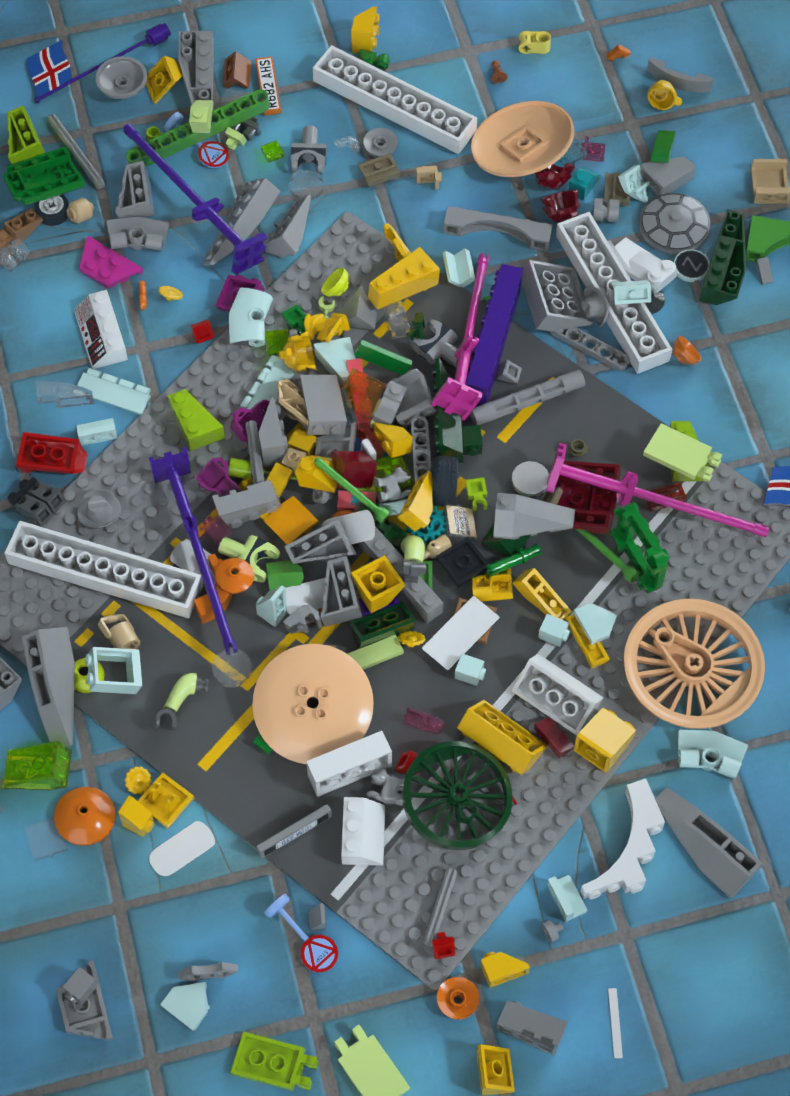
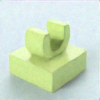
M230 127L227 128L225 134L228 137L226 141L228 147L235 150L238 144L244 146L247 141L244 135Z

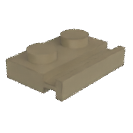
M391 153L358 164V169L365 182H367L368 187L401 176V172L398 170Z
M606 172L604 186L605 201L619 199V206H629L630 196L624 192L618 178L622 173L608 174Z

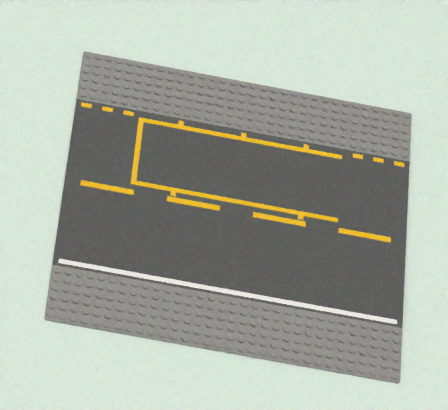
M345 212L265 291V293L273 297L272 304L264 320L265 345L253 347L249 345V341L230 344L228 328L61 493L66 502L56 513L52 512L53 516L43 528L180 568L170 560V556L179 543L187 540L185 527L170 481L154 482L149 457H153L154 460L164 458V453L171 451L172 455L182 453V448L186 447L191 473L180 476L192 514L196 519L203 549L210 554L215 553L217 559L224 561L230 558L218 552L219 545L224 537L245 544L248 537L254 535L271 543L280 551L278 559L263 558L256 563L266 574V563L291 560L284 547L287 544L263 519L249 520L240 527L229 529L219 516L212 497L218 493L200 487L196 476L212 458L222 457L228 463V471L231 458L250 461L248 443L241 441L230 428L231 421L233 420V413L240 408L239 406L244 398L249 396L248 392L254 382H258L256 379L271 355L279 357V352L283 351L284 345L288 342L290 330L298 328L291 329L282 318V312L297 304L305 315L324 314V312L320 311L318 303L319 299L324 296L323 303L325 305H331L335 301L334 310L327 313V316L331 318L333 313H341V308L361 286L368 296L369 283L399 262L395 258L394 246L386 236L351 212ZM343 267L349 276L347 290L340 296L327 297L321 292L324 282L336 269ZM440 273L438 285L381 309H377L374 306L377 312L375 330L350 327L349 331H343L340 336L335 335L331 340L350 337L354 353L361 340H364L412 360L409 370L417 368L424 375L432 398H434L437 392H434L433 381H436V376L433 377L432 365H436V362L434 364L428 363L412 349L409 332L412 330V321L415 319V313L423 312L426 325L424 340L434 337L427 327V323L430 320H437L446 325L458 336V341L453 345L458 349L464 339L472 294L464 288L450 283L448 278ZM480 300L473 339L477 337L478 330H481L483 314L486 315L487 311L485 310L486 303ZM513 321L510 325L499 366L506 360L511 361L522 368L517 384L500 381L495 377L488 402L578 369L584 376L585 387L553 397L481 425L482 454L476 456L463 455L464 462L458 463L456 504L454 506L472 509L473 499L468 500L465 480L484 477L487 489V498L484 499L487 501L488 507L484 510L482 504H477V511H473L477 537L470 536L467 514L464 510L460 512L458 509H454L457 534L450 533L447 507L438 505L437 511L443 510V516H447L448 529H446V536L450 539L452 546L469 537L489 564L505 558L506 556L482 545L483 539L495 522L497 494L521 495L512 485V473L523 462L532 461L542 464L550 473L559 443L567 445L564 461L619 464L621 470L620 481L628 471L637 473V488L755 524L759 523L769 526V532L765 538L749 531L632 496L630 504L635 502L638 505L642 518L647 519L650 530L658 536L662 549L667 550L670 557L667 560V570L662 588L649 594L646 593V589L640 590L638 588L639 577L633 583H629L624 578L623 571L576 529L556 532L546 531L530 536L523 549L538 544L542 554L528 560L525 564L511 567L512 583L525 570L535 568L572 611L568 616L574 614V609L590 603L617 615L610 637L600 641L610 660L603 665L591 669L571 631L567 641H562L560 647L539 639V629L546 615L524 598L513 585V599L482 602L485 605L497 608L496 614L499 616V619L492 625L487 644L475 642L465 653V655L484 661L486 673L483 681L479 680L477 686L455 679V669L459 660L447 670L422 649L454 616L459 598L470 600L473 597L472 580L458 588L436 558L431 559L428 557L423 560L432 561V590L443 602V613L427 624L414 609L404 591L401 590L397 594L399 603L403 602L416 619L415 628L411 631L424 635L425 641L423 644L416 645L415 647H408L400 642L404 654L363 670L370 682L373 693L372 720L363 738L383 731L392 751V767L385 769L389 776H395L399 779L405 778L406 773L400 775L394 771L402 753L412 750L419 755L435 744L448 741H461L478 746L477 742L465 737L457 727L467 709L482 700L490 703L544 742L534 730V725L549 716L512 692L527 662L537 654L603 697L592 718L602 708H605L606 710L613 711L622 721L631 723L634 729H636L633 740L608 773H605L577 754L574 749L559 759L549 746L530 770L522 775L515 773L509 765L499 761L509 777L512 795L517 804L514 805L512 801L509 818L500 832L479 847L469 850H449L428 842L413 828L406 816L403 805L384 804L374 798L367 797V792L375 791L380 794L383 785L371 783V775L317 797L308 778L307 764L288 760L274 750L269 755L253 745V741L260 733L253 715V694L257 680L264 668L276 656L290 648L296 647V645H336L337 649L346 654L358 650L359 647L348 623L353 620L327 627L324 626L321 620L323 627L320 629L315 622L307 625L309 633L302 631L291 634L286 630L283 622L290 616L287 613L279 624L274 627L257 615L256 610L258 599L261 596L264 597L269 592L267 577L265 582L253 581L248 590L233 594L229 606L224 611L231 635L235 640L238 650L234 654L231 647L229 648L230 655H227L216 618L202 624L195 606L190 618H185L10 565L4 554L6 549L0 554V646L27 667L22 636L39 629L67 627L75 662L81 658H86V655L89 654L93 647L114 648L109 639L102 633L98 622L105 616L124 614L141 642L136 650H139L142 687L137 694L81 693L74 690V705L159 773L163 772L194 795L193 800L256 850L258 844L328 804L332 812L331 818L267 855L266 858L434 991H437L441 984L452 974L660 719L639 702L626 678L624 651L628 636L635 624L653 608L679 599H701L714 602L728 608L742 618L790 560V507L784 505L763 506L766 491L723 462L719 464L718 468L711 465L714 471L709 482H672L670 468L643 456L644 450L660 424H666ZM317 332L314 336V340H311L313 353L314 344L321 343V341L317 339V336L320 332ZM315 357L317 371L307 369L308 372L295 373L290 381L298 386L300 375L331 374ZM440 357L449 378L455 380L457 368ZM361 359L370 413L372 415L377 400L382 399L386 390L385 384L402 375ZM339 384L341 393H343V391L345 390L347 391L348 389H351V387L348 386L341 387ZM186 389L224 427L225 438L190 451L170 409L168 395ZM280 406V416L284 424V435L287 439L290 434L293 435L295 429L307 431L297 420L288 417V413L282 410ZM345 411L347 419L346 428L351 427V423L357 424L355 411L353 413ZM435 413L426 417L429 430L432 489L434 458L437 456ZM470 414L465 421L461 420L462 426H475ZM395 417L391 425L403 427ZM357 425L356 438L373 440V428L358 430ZM411 426L404 428L411 435ZM313 435V436H316V438H318V437H321V436H323V435ZM575 439H581L587 445V452L582 457H574L569 453V444ZM411 451V453L392 458V460L399 458L404 471L407 472L408 476H411L409 479L411 485L400 488L401 492L405 490L412 491L414 487ZM274 466L263 467V471L271 472ZM264 475V481L267 480L269 475ZM230 477L242 491L247 490V486L253 485V477L252 480ZM290 479L279 499L282 504L292 496H295L320 521L309 532L311 533L321 528L323 522L330 519L333 514L341 511L337 510L338 490H347L337 487L335 493H332V499L327 500L325 504H320L313 500L314 489L301 487L298 480ZM94 489H105L111 492L121 505L120 517L113 524L105 528L87 527L78 519L77 510L82 497ZM376 494V505L378 506L379 502ZM543 494L536 497L530 496L529 498L541 500ZM622 503L621 506L616 505V509L622 507ZM615 515L611 530L617 527L618 519ZM388 520L384 522V523H386L388 526L390 525V523L388 522ZM35 521L31 523L33 525L38 526ZM634 532L633 541L641 547L644 556L646 549ZM592 533L617 555L614 549L617 547V544L613 537L610 536V533ZM357 543L352 544L356 555H350L347 558L353 572L374 561V559L368 556ZM400 543V545L398 546V548H397L396 550H397V551L401 554V556L404 558V556L402 555L401 543ZM625 552L617 555L624 563L633 567ZM340 557L296 563L303 570L304 579L302 583L326 578L328 561ZM203 584L198 598L207 594L205 584ZM356 587V591H357V595H358V599H359V598H361V597H359V592H358L357 587ZM322 608L316 609L321 616ZM685 617L684 622L688 639L693 641L695 618ZM678 618L669 620L668 623L673 631L681 634ZM700 619L698 644H702L712 623L711 621ZM121 621L106 624V626L110 630L114 625L120 623ZM716 624L705 648L708 649L726 629ZM658 625L654 628V630L657 631V629L663 627V625ZM647 634L642 641L653 646L654 638ZM660 638V641L668 642L665 638ZM638 647L637 656L661 659L660 656ZM98 661L104 670V681L127 682L126 662ZM637 663L638 672L668 668ZM82 667L79 670V674L86 676L88 674V667ZM188 673H196L197 677H202V680L209 678L208 692L205 693L204 690L200 692L195 691L194 695L187 696L178 711L174 713L177 717L175 730H170V720L161 718L160 727L154 731L152 727L153 718L163 709L178 679ZM671 674L640 679L644 687ZM677 679L650 691L649 694L656 700ZM680 683L660 704L669 708L674 702L682 684ZM314 697L309 698L307 701L309 708H316L319 704L318 699ZM553 720L575 746L577 735ZM470 754L457 757L458 783L461 782L471 756ZM476 756L473 757L463 783L464 785L486 765L483 760ZM453 759L444 761L454 783ZM439 763L431 766L447 782ZM488 767L467 789L498 777L492 768ZM425 769L415 775L443 787ZM411 780L410 792L441 793ZM498 782L470 794H503L501 783ZM344 797L367 798L385 805L383 865L342 864ZM411 798L414 810L444 798ZM472 799L503 812L504 800ZM447 803L418 813L417 816L426 825ZM451 805L428 829L440 836ZM455 807L443 835L444 838L456 840ZM477 808V812L491 826L495 827L499 823L500 817ZM467 809L461 810L465 817L471 816ZM475 817L471 821L478 837L490 832ZM460 822L461 841L472 840L473 836L467 824ZM452 868L457 870V876L438 932L445 931L446 937L453 936L456 956L435 960L433 947L423 945V940L446 869Z

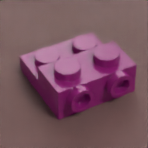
M228 274L215 306L219 310L230 312L241 287L262 292L265 288L258 279L252 278L250 280L239 274L235 276Z

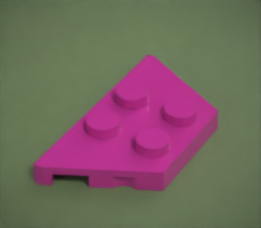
M90 236L87 237L79 267L80 272L109 289L120 282L123 283L129 280L128 277L138 273V275H141L143 273L142 267Z

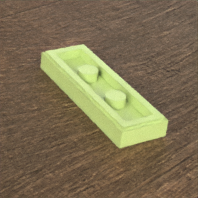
M395 634L350 652L348 655L364 670L402 655L404 650Z

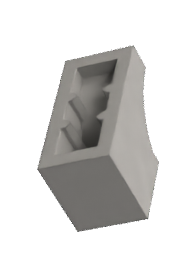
M390 380L373 417V421L391 425L404 401L407 388Z

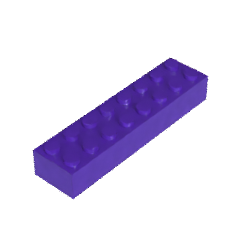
M501 264L500 271L496 270L495 285L491 287V298L487 300L486 315L483 314L482 328L478 330L477 334L479 341L472 351L473 358L469 361V372L465 382L466 386L482 393V398L476 406L488 403L521 291L523 268Z

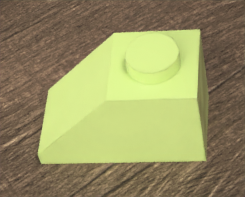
M195 100L192 104L189 123L193 133H210L213 100Z

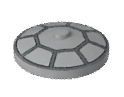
M666 193L654 197L642 209L639 220V229L644 240L657 251L670 255H678L685 250H697L707 240L711 226L710 216L706 208L696 199L680 193Z

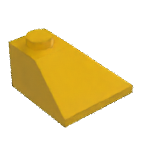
M164 55L147 73L146 85L153 103L156 104L183 76L178 60Z
M316 455L302 457L295 471L299 486L335 493L337 482L314 462L316 458H321L334 469L332 458Z
M385 555L351 572L360 597L371 613L387 606L405 587V583Z

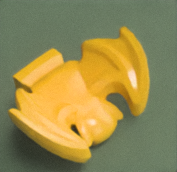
M333 313L331 318L326 319L324 314L313 316L307 314L304 320L305 330L308 331L311 340H314L315 334L320 332L317 339L321 342L329 343L333 336H340L343 331L350 330L345 314Z

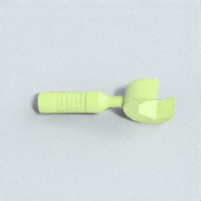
M322 296L318 302L319 309L324 312V318L326 319L329 318L327 313L334 310L335 301L331 305H325L323 303L324 296Z

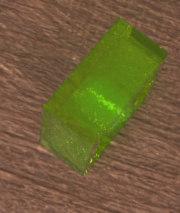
M288 329L265 331L267 357L271 355L278 356L279 352L283 351L284 345L288 342L287 339L289 338Z

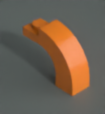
M214 553L208 556V562L215 576L216 568L222 560L217 559ZM216 583L215 586L223 611H225L232 600L233 594L223 591ZM208 594L194 599L195 609L202 624L215 619Z

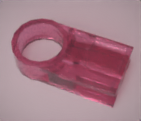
M407 707L406 714H404L405 724L439 735L442 733L445 723L440 718Z

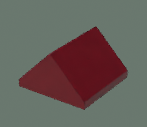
M365 451L331 452L334 470L355 488L372 487L378 465L376 460ZM337 483L338 488H343L340 484Z

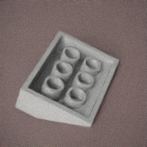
M533 260L527 262L523 268L522 285L536 329L555 331L587 326L593 323L592 318H587L585 311L582 310V301L585 300L575 268Z

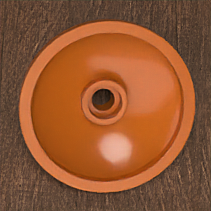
M78 787L68 791L60 798L54 810V823L60 836L69 843L79 846L93 845L102 841L113 829L116 819L115 807L110 797L103 791L93 787ZM82 809L88 810L86 813L80 812Z

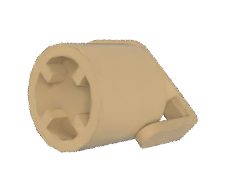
M124 614L105 616L98 622L102 633L109 639L114 648L136 650L140 646L141 642ZM121 621L110 630L106 626V624Z

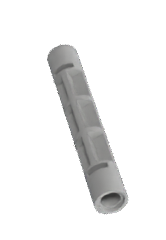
M578 369L474 407L470 413L474 425H482L515 411H520L534 404L585 387L584 376Z

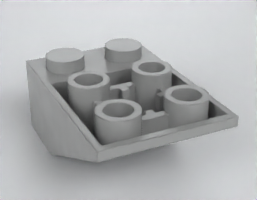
M271 397L258 433L264 468L272 467L276 462L282 465V460L288 450L287 438L284 435V424L280 416V405L275 404L274 397Z

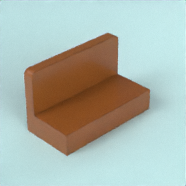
M237 51L225 58L223 86L227 89L236 83L246 89L250 85L251 61Z

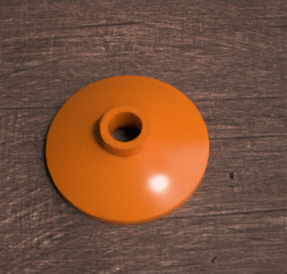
M229 558L222 561L216 568L215 580L223 591L238 594L251 587L254 581V571L245 560ZM237 571L238 574H232L231 572Z
M453 977L447 979L439 987L437 1004L441 1012L447 1017L456 1020L465 1019L476 1011L479 1005V992L470 980L463 977ZM460 997L462 1002L455 1003L454 998Z

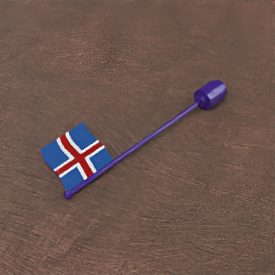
M163 23L152 27L146 31L145 40L114 57L123 56L145 43L156 46L167 40L171 35L168 26ZM62 40L27 58V67L36 89L37 97L34 99L35 102L40 103V100L97 70L103 63L72 79L71 68L63 51Z

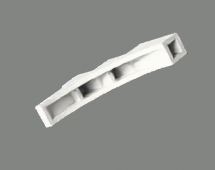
M646 778L626 786L625 794L630 806L631 829L624 851L609 870L597 879L582 885L580 893L583 899H595L606 891H609V893L615 892L621 888L620 886H622L625 893H637L645 886L646 878L639 863L646 864L654 858L656 850L649 834L656 835L660 833L665 824Z

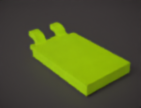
M243 1031L230 1073L233 1076L293 1091L295 1085L310 1091L313 1082L311 1078L301 1076L304 1066L316 1070L319 1061L315 1056L306 1055L305 1047Z

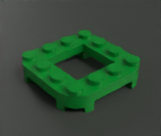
M635 502L614 510L618 522L617 527L610 530V536L613 537L617 544V547L614 548L617 555L625 552L632 565L641 571L637 583L640 590L646 589V593L649 594L662 588L667 570V560L670 559L667 550L662 549L658 536L652 533L647 519L642 518L638 505ZM634 532L646 549L644 556L641 547L633 541Z

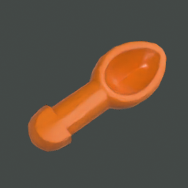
M139 281L140 310H145L147 307L145 281Z

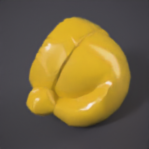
M656 81L647 91L649 103L658 110H668L674 105L680 106L682 104V99L678 97L669 81Z

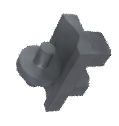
M255 116L231 127L237 132L241 128L244 129L242 134L249 141L255 135L259 137L262 133L259 130L260 125Z

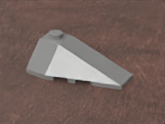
M310 194L298 198L285 212L286 216L274 225L276 229L272 234L270 232L266 234L267 239L263 242L266 246L265 252L284 258L288 255L293 256L299 251L298 247L303 240L311 200Z
M498 493L493 537L513 540L519 539V536L524 535L535 536L540 532L572 529L575 510L517 494Z

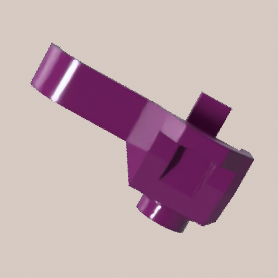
M262 400L251 409L240 407L233 413L230 428L241 441L248 443L245 424L250 420L257 423L259 433L270 401Z
M222 457L212 458L196 476L200 487L206 488L208 491H216L222 497L230 495L229 491L236 490V493L242 491L229 477L228 463Z

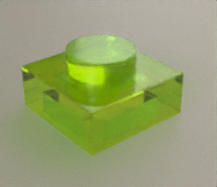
M277 140L261 146V151L268 163L284 157V152Z

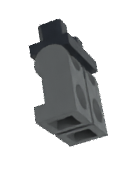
M34 477L30 480L23 479L19 485L20 490L17 493L11 492L7 496L8 501L18 514L32 519L40 527H43L53 516L52 512L56 513L66 502L59 489L37 481Z

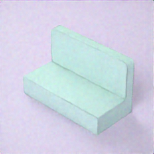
M463 249L455 255L447 251L443 252L447 278L450 283L464 288L475 281L469 250Z
M647 280L611 283L615 305L651 302V284Z
M113 418L77 425L81 446L117 439Z
M569 875L558 880L556 876L548 879L547 887L565 922L587 912V908Z

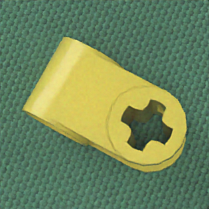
M523 31L519 34L520 44L518 49L521 53L546 54L550 51L551 35L548 32Z

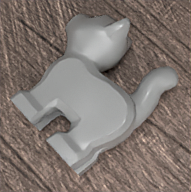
M398 467L392 475L375 478V487H383L384 492L377 494L378 502L396 501L409 496L411 490L401 492L398 483L406 482L411 476H408L406 471Z
M383 768L374 772L371 775V783L383 785L380 794L375 791L367 792V797L374 798L384 804L402 806V793L399 794L398 791H403L405 778L399 779L395 776H389Z

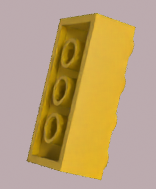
M485 700L467 709L457 727L465 737L473 739L478 743L479 747L488 750L497 760L506 763L512 771L521 775L530 770L548 747L546 743Z

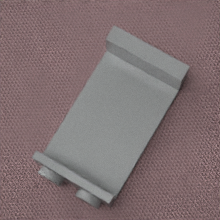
M300 375L298 387L302 389L308 417L307 435L345 434L347 419L337 375Z

